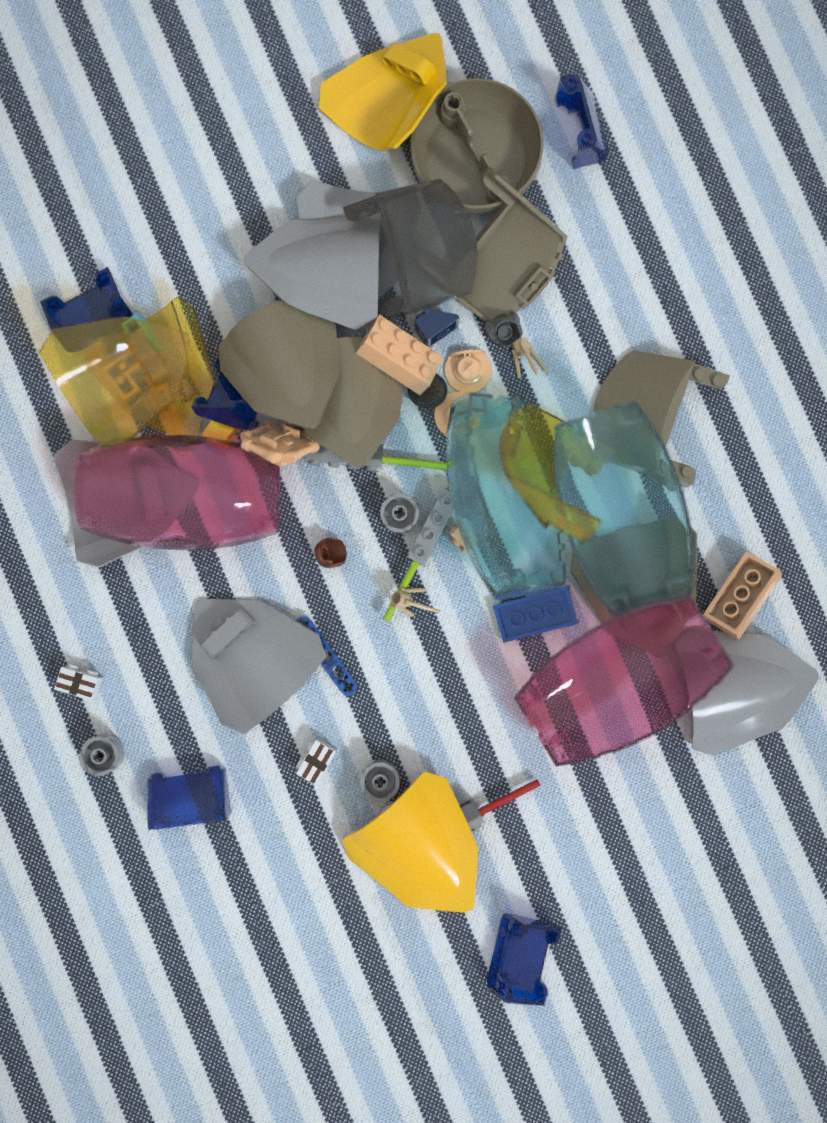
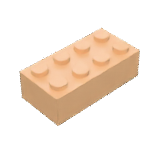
M381 315L370 325L356 351L357 355L418 395H421L430 386L444 358Z
M746 551L704 612L705 621L739 640L781 579V570Z

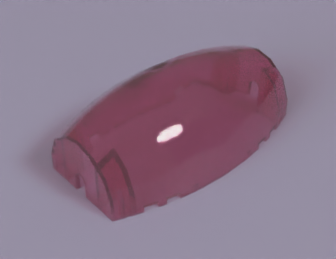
M153 435L105 443L83 450L78 456L75 473V509L79 528L84 531L129 545L167 550L226 548L261 540L279 532L280 466L265 460L252 451L243 450L239 442L192 435Z
M686 594L637 606L588 629L552 655L516 693L514 699L531 727L535 726L537 729L538 738L555 766L581 763V761L591 758L597 759L611 752L615 753L658 733L693 709V706L701 699L703 700L734 667V664L711 630L692 596Z

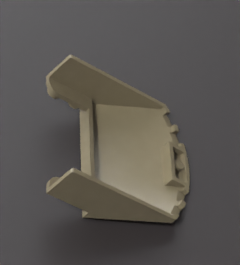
M491 166L485 171L483 182L486 187L505 202L452 267H449L436 255L427 250L420 252L414 259L420 271L484 321L513 314L521 308H526L534 301L554 276L558 262L562 259V251L567 240V235Z
M631 351L610 371L596 397L591 421V438L593 439L595 456L683 488L693 485L696 477L695 470L691 466L663 457L688 381L692 380L715 389H721L728 383L730 375L695 364V361Z

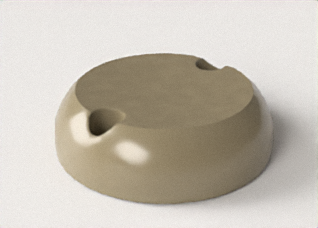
M464 79L451 83L442 89L415 130L411 133V160L419 182L437 202L461 213L487 214L499 211L505 202L484 184L483 175L485 171L491 166L514 188L524 194L531 186L540 168L544 140L541 124L536 112L530 103L516 90L494 80Z

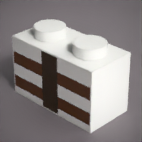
M69 664L68 666L61 667L54 689L92 701L97 699L103 677L98 676L96 671L87 670L85 672L80 670L79 666Z
M319 738L315 742L311 740L306 748V751L309 753L305 759L301 757L296 765V768L299 769L296 774L315 786L337 749Z

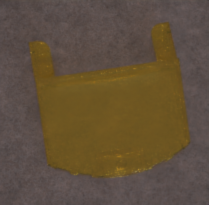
M531 403L527 404L524 408L516 410L502 429L499 452L504 472L509 482L545 530L550 525L586 543L601 525V520L557 498L565 462L567 461L572 467L577 466L583 469L587 475L592 476L600 472L601 467L614 452L615 447Z

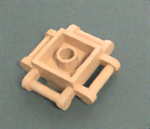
M266 421L262 426L251 431H243L240 434L242 440L241 448L243 450L251 451L252 454L280 467L288 463H295L299 458L308 453H315L320 448L319 444L307 436L305 431L292 426L288 422H283L280 427H276L272 421Z

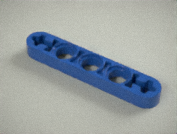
M306 616L299 617L296 621L299 623L301 620L304 622L308 621L307 627L311 630L314 628L315 632L319 634L324 651H330L332 654L330 661H323L321 663L323 668L341 693L346 696L354 695L358 686L352 675L313 621ZM335 666H340L343 669L342 676L335 677L332 670ZM346 674L349 677L345 679L347 683H353L354 685L352 687V692H350L349 690H344L346 685L343 681L341 682V684L338 683V680L343 679Z

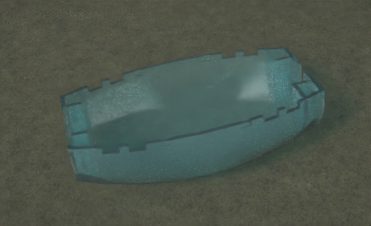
M470 392L458 398L450 406L446 457L448 483L456 521L467 552L478 575L494 600L531 595L565 586L566 562L561 561V551L565 550V544H560L559 534L563 533L557 493L545 450L539 449L536 440L539 438L538 431L533 432L529 421L533 420L522 397L501 395L493 399L492 394Z
M635 400L555 425L554 469L558 501L564 526L581 569H583L590 586L593 587L598 595L597 597L606 607L607 611L613 617L645 609L646 604L651 602H657L660 605L691 597L694 576V550L690 517L684 492L664 442Z

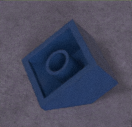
M435 310L423 311L416 316L414 331L421 341L430 348L458 328L460 317L458 314Z

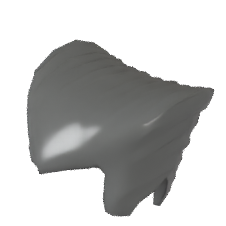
M517 313L485 321L486 333L495 344L510 347L517 338L522 336L520 318Z

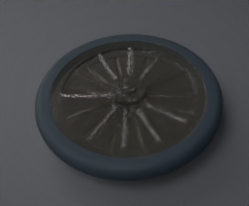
M435 374L430 386L421 395H418L409 388H407L410 400L415 405L426 409L435 408L445 400L447 385L441 376Z

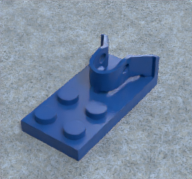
M570 585L494 605L503 643L580 623L571 598Z

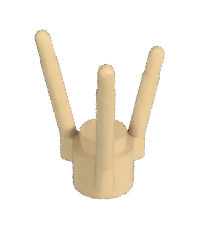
M526 338L518 339L512 344L514 349L511 352L514 356L517 377L519 379L521 378L518 355L520 357H527L536 375L539 372L530 353L544 372H548V369Z
M400 587L399 591H395L392 595L391 602L393 608L400 609L412 617L414 613L406 609L410 605L440 613L438 609L413 602L412 597L408 594L425 592L426 588L405 589Z

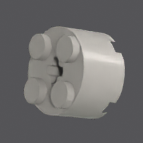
M394 494L383 502L380 516L383 525L389 531L396 534H404L410 532L416 526L419 519V509L416 502L410 496ZM399 509H401L403 511V514H405V516H401L400 519L397 518L396 514H394L395 512H398Z
M101 734L88 739L83 744L79 753V761L82 768L95 776H103L116 770L124 760L122 743L116 736ZM99 753H104V757H100Z
M375 760L369 763L361 776L360 784L363 793L375 802H385L391 799L397 793L400 785V775L396 766L386 760ZM380 776L383 780H386L383 781L382 785H379V782L375 781Z

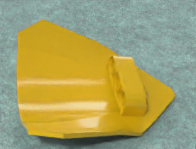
M431 33L400 44L392 43L387 48L361 57L321 83L319 110L359 143L382 152L389 149L396 150L415 130L436 96L447 85L441 35L439 33Z
M424 771L378 817L342 839L348 858L390 891L405 906L452 912H469L473 909L478 846L447 778Z

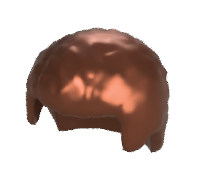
M323 539L317 543L314 549L317 562L324 568L339 567L345 563L347 558L346 547L339 539Z

